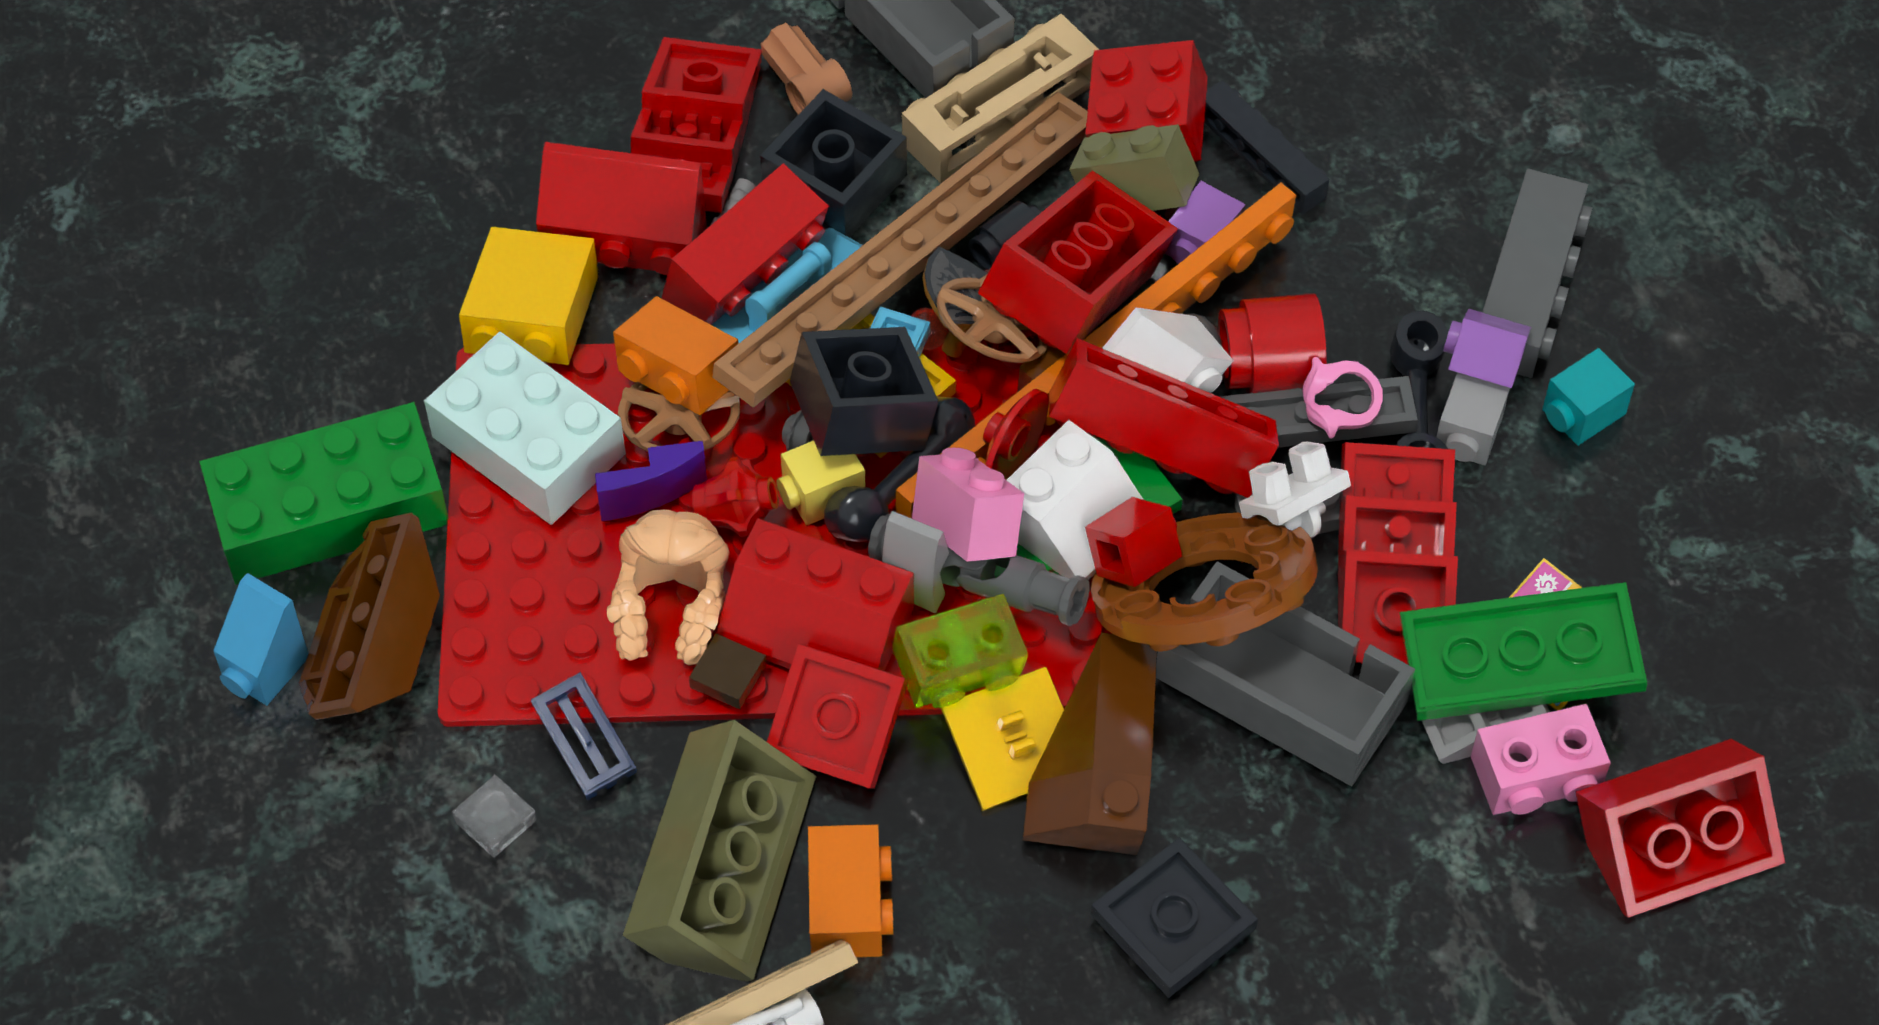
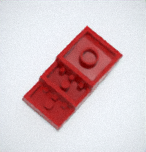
M663 37L642 89V109L631 134V153L701 163L705 211L722 213L734 176L753 103L762 61L761 49Z
M1349 442L1342 444L1341 469L1348 470L1351 486L1340 492L1338 627L1360 639L1355 663L1363 662L1364 652L1371 644L1407 664L1400 624V612L1456 605L1458 556H1454L1457 502H1453L1455 449Z

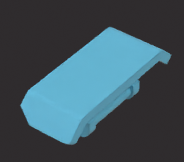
M833 228L825 229V233L818 242L811 243L803 252L798 249L787 259L789 261L788 266L773 282L767 285L764 281H761L750 291L752 295L745 301V306L737 314L730 317L725 313L712 326L737 338L740 343L863 245Z

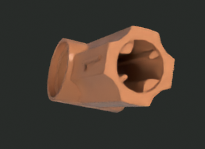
M787 23L781 24L772 29L766 40L761 43L762 56L785 84L788 98L798 115L822 89L845 102L852 99V88L841 65L832 58L825 61L798 26H789Z

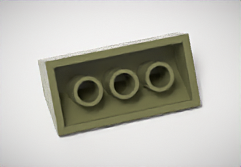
M735 720L690 732L623 936L665 963L745 982L754 980L816 776Z

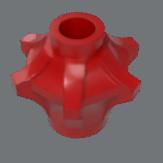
M733 457L729 459L724 469L717 476L708 479L706 483L694 485L692 502L694 513L707 518L714 527L728 528L736 532L740 537L749 536L757 519L764 520L770 510L778 508L779 496L776 483L772 477L763 478L762 475L756 473L750 459L741 461L739 457Z

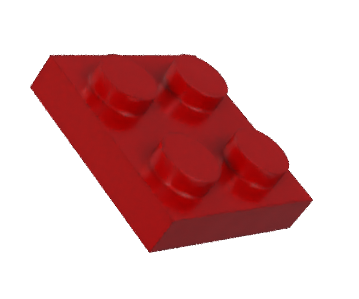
M798 644L767 743L801 766L867 788H875L909 679L803 644Z

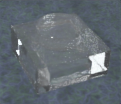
M496 775L452 811L455 823L492 857H496L536 821L534 809Z

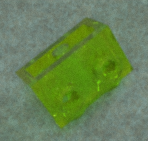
M1004 594L898 626L892 645L902 675L909 679L907 688L915 708L931 703L934 708L946 707L960 701L966 692L986 687L987 691L1003 689L1017 681L1018 676L1022 674L1028 656Z

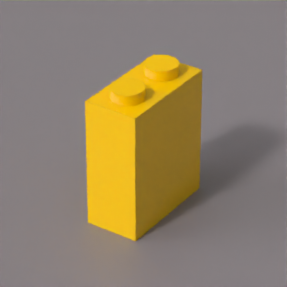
M491 227L459 313L464 352L475 354L501 331L542 362L569 365L598 279L594 238Z

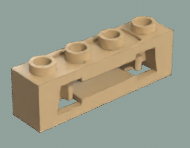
M1062 14L1045 24L1034 26L1020 40L1007 48H1000L994 51L986 61L967 73H960L954 76L946 86L927 98H920L914 101L902 113V134L907 137V150L942 183L1057 91L1072 100L1090 89L1093 51L1099 49ZM1060 81L1066 83L1064 86H1062L1061 88L1057 89L1055 92L1044 98L1043 92L1050 89ZM975 136L976 142L952 156L953 149Z

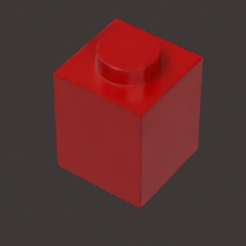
M1131 497L1085 526L1096 574L1109 580L1136 587L1182 557L1177 535V523L1173 517L1171 507Z

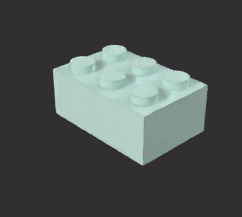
M501 331L424 400L431 434L434 439L550 525L561 517L596 483L595 473L607 472L626 454L622 423L619 416Z

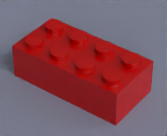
M1092 170L1003 244L978 294L990 301L998 312L1016 319L1035 332L1043 343L1068 354L1077 338L1083 340L1152 277L1179 228Z

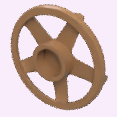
M987 274L980 279H953L941 287L937 296L938 313L952 334L970 348L988 357L1014 363L1033 361L1042 356L1049 346L1040 339L1039 345L1036 348L1016 327L1017 325H1023L1022 323L998 312L992 303L981 296L982 301L956 292L961 289L979 290ZM946 303L954 304L972 313L975 322L966 333L951 319L946 310ZM984 339L992 343H1004L1009 339L1017 346L1021 354L998 351L979 342Z
M635 382L630 388H624L618 408V416L621 418L623 433L633 444L645 451H648L650 447H657V445L651 444L650 441L663 431L673 435L688 434L694 442L703 441L705 451L723 441L732 432L739 419L740 400L736 394L729 390L706 410L710 411L722 407L731 408L727 424L712 438L701 422L702 414L698 415L680 404H673L663 395L645 392L644 390L649 387L639 382ZM632 403L652 409L657 413L655 418L637 434L633 432L628 421V413Z

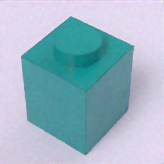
M1598 348L1550 379L1542 410L1556 430L1565 432L1577 445H1580L1627 413L1635 383Z

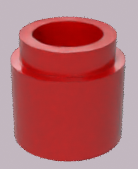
M1314 293L1242 299L1239 303V308L1221 309L1219 312L1218 332L1223 343L1222 348L1234 360L1222 374L1227 390L1245 388L1248 394L1303 388L1304 382L1312 368V358L1318 357L1322 363L1327 364L1323 316L1319 300Z

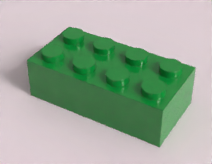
M415 402L199 461L224 553L235 585L239 584L247 573L258 579L354 552L365 541L363 533L371 521L413 513L419 518L422 532L448 525L449 518L442 488Z

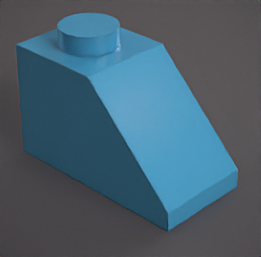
M249 573L241 579L214 648V654L221 671L220 680L228 690L238 697L245 699L250 695L267 706L306 662L308 656L307 646L292 599Z

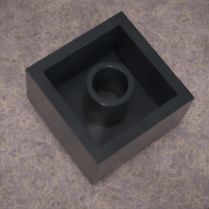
M822 89L760 155L762 181L784 163L829 205L822 227L824 229L833 228L850 238L907 176V137Z
M906 327L801 332L790 384L820 456L925 450L938 405V398Z

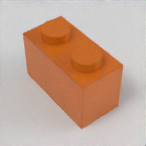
M656 296L613 331L619 372L629 380L639 382L660 393L669 402L680 404L701 415L729 391V389L713 378V368L717 360L739 344L738 339Z
M878 825L808 827L811 954L842 939L850 944L856 957H882V935H893L892 899H881L880 882L892 881L891 846H879Z

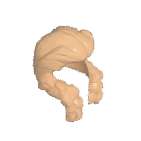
M652 510L639 518L636 524L628 526L621 534L619 540L622 567L618 581L612 591L611 604L607 607L608 620L611 623L614 622V635L617 637L616 650L619 651L621 659L626 658L630 661L648 655L646 650L648 623L644 616L646 606L643 598L638 594L648 585L676 580L699 592L696 600L691 604H687L684 609V621L679 627L680 636L675 642V649L678 652L677 658L683 660L685 664L695 665L707 649L708 641L711 639V629L715 630L719 622V613L723 609L726 596L723 590V571L729 558V548L711 522L699 514L671 510Z

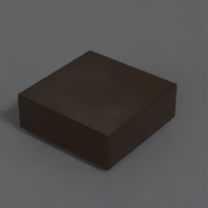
M715 634L689 676L690 688L741 709L767 665L766 655Z

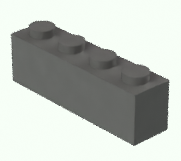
M1528 168L1482 313L1531 327L1517 374L1532 378L1538 358L1549 360L1557 329L1547 327L1550 316L1561 319L1569 288L1560 286L1562 276L1573 278L1581 247L1572 245L1574 235L1585 238L1593 207L1583 205L1588 184Z

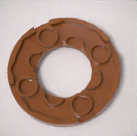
M1241 513L1215 514L1176 522L1182 557L1143 583L1132 587L1095 574L1091 584V594L1097 618L1101 625L1120 638L1149 644L1150 648L1154 651H1168L1179 645L1203 642L1210 646H1223L1234 642L1240 633L1261 626L1287 611L1300 607L1304 602L1303 597L1309 592L1316 580L1318 566L1311 537L1302 527L1292 531L1283 525L1272 524L1266 517L1261 515L1246 519L1242 518ZM1212 560H1237L1250 563L1258 569L1253 573L1254 579L1243 580L1233 584L1226 590V598L1216 601L1214 594H1208L1205 599L1193 604H1180L1176 601L1175 597L1170 598V604L1160 602L1158 593L1153 591L1161 580L1173 572L1185 567L1199 566Z

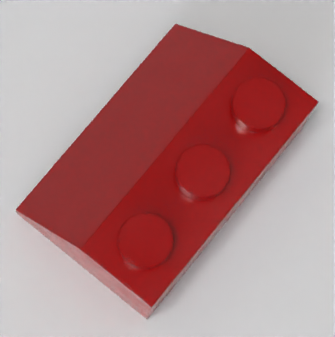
M545 142L536 220L537 232L594 238L597 263H602L612 268L631 267L652 270L668 275L672 258L707 228L701 163Z
M783 163L672 258L661 299L710 325L725 313L730 317L734 316L745 306V301L752 295L750 291L761 281H764L767 285L773 282L786 269L789 264L787 259L798 249L803 252L811 243L818 242L825 233L822 224L829 205Z
M757 519L735 562L716 634L766 655V661L789 669L797 645L803 644L884 671L914 609V573Z
M1732 738L1576 791L1587 846L1620 910L1628 918L1785 863L1764 756Z

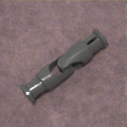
M890 514L880 516L871 531L868 546L870 558L882 561L886 524ZM948 547L949 555L940 571L943 584L961 586L968 592L1026 612L1038 609L1059 616L1060 622L1068 626L1076 624L1083 615L1090 591L1089 581L1086 577L1077 575L1067 578L1047 571L1043 563L1018 555L1015 557L966 562ZM996 565L1005 568V571L997 578H995L994 574Z

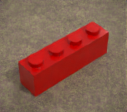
M1078 338L1072 346L1049 392V417L1055 419L1060 426H1063L1070 420L1085 432L1105 439L1112 448L1127 454L1137 452L1154 459L1159 466L1175 474L1186 472L1205 480L1211 488L1224 494L1235 492L1244 497H1250L1252 495V486L1249 471L1263 463H1269L1279 446L1275 419Z

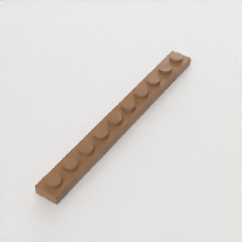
M1057 91L714 363L713 378L754 408L790 379L801 332L848 330L853 328L925 269L928 258L938 247L946 250L952 248L1077 147L1086 137L1088 111Z

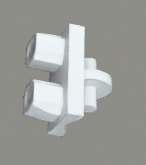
M1307 441L1301 442L1289 449L1288 454L1293 471L1292 474L1288 475L1286 464L1277 462L1263 463L1249 471L1253 495L1239 502L1242 518L1250 519L1256 515L1266 517L1272 524L1283 525L1292 531L1302 527L1311 538L1320 533V515L1326 511L1323 501L1350 487L1351 482L1348 470L1331 468L1324 444Z

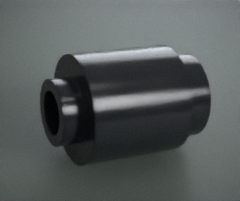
M1016 201L978 227L975 231V236L969 240V249L977 264L988 273L1003 244L1038 216L1041 211L1034 205L1027 206L1023 202Z

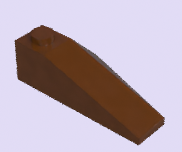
M1101 632L1029 782L1022 840L1131 855L1138 854L1147 829L1152 768L1157 651L1152 650L1149 644L1132 642L1114 634Z

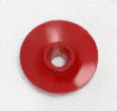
M1040 389L1031 390L1019 399L1005 415L1000 412L995 413L984 430L983 442L989 444L985 465L992 470L1002 473L1005 480L1030 458L1038 443L1049 410V397L1046 392Z

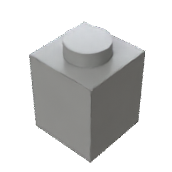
M1457 372L1437 432V438L1448 449H1455V460L1463 462L1472 461L1486 466L1504 415L1510 391L1509 387Z

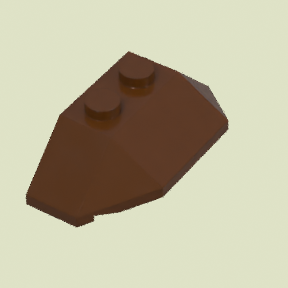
M413 513L371 521L363 533L365 541L349 556L329 589L299 681L303 699L307 704L308 714L316 720L357 713L411 691L440 596L420 521Z

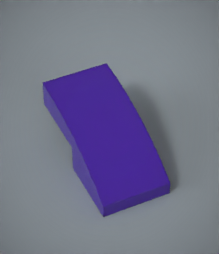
M703 441L648 448L650 462L648 467L595 473L601 521L624 518L660 507L693 490L694 485L706 481L707 474Z

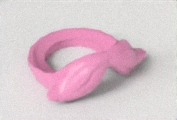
M1318 357L1312 358V368L1302 390L1308 420L1325 430L1330 439L1335 437L1338 430L1359 429L1370 425L1378 416L1383 401V389L1377 377L1359 362L1341 361L1324 364ZM1347 373L1361 377L1368 384L1371 390L1372 401L1366 412L1351 414L1340 409L1334 410L1329 405L1316 404L1315 395L1326 389V386L1332 384L1339 376Z

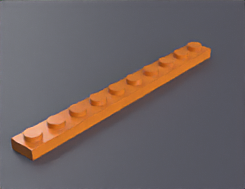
M1279 183L1083 341L1103 348L1136 307L1183 314L1196 301L1203 303L1215 293L1223 279L1233 271L1236 273L1244 271L1252 263L1259 250L1269 242L1273 244L1280 242L1289 233L1294 224L1292 215L1296 194L1283 183ZM1068 354L1062 356L948 448L970 450L976 455L978 460L985 464L989 444L983 442V433L992 416L997 412L1005 415L1019 399L1031 390L1040 389L1046 392L1049 397V392ZM1049 410L1045 422L1047 426L1056 422L1055 419L1049 417ZM917 473L896 489V513L911 519Z

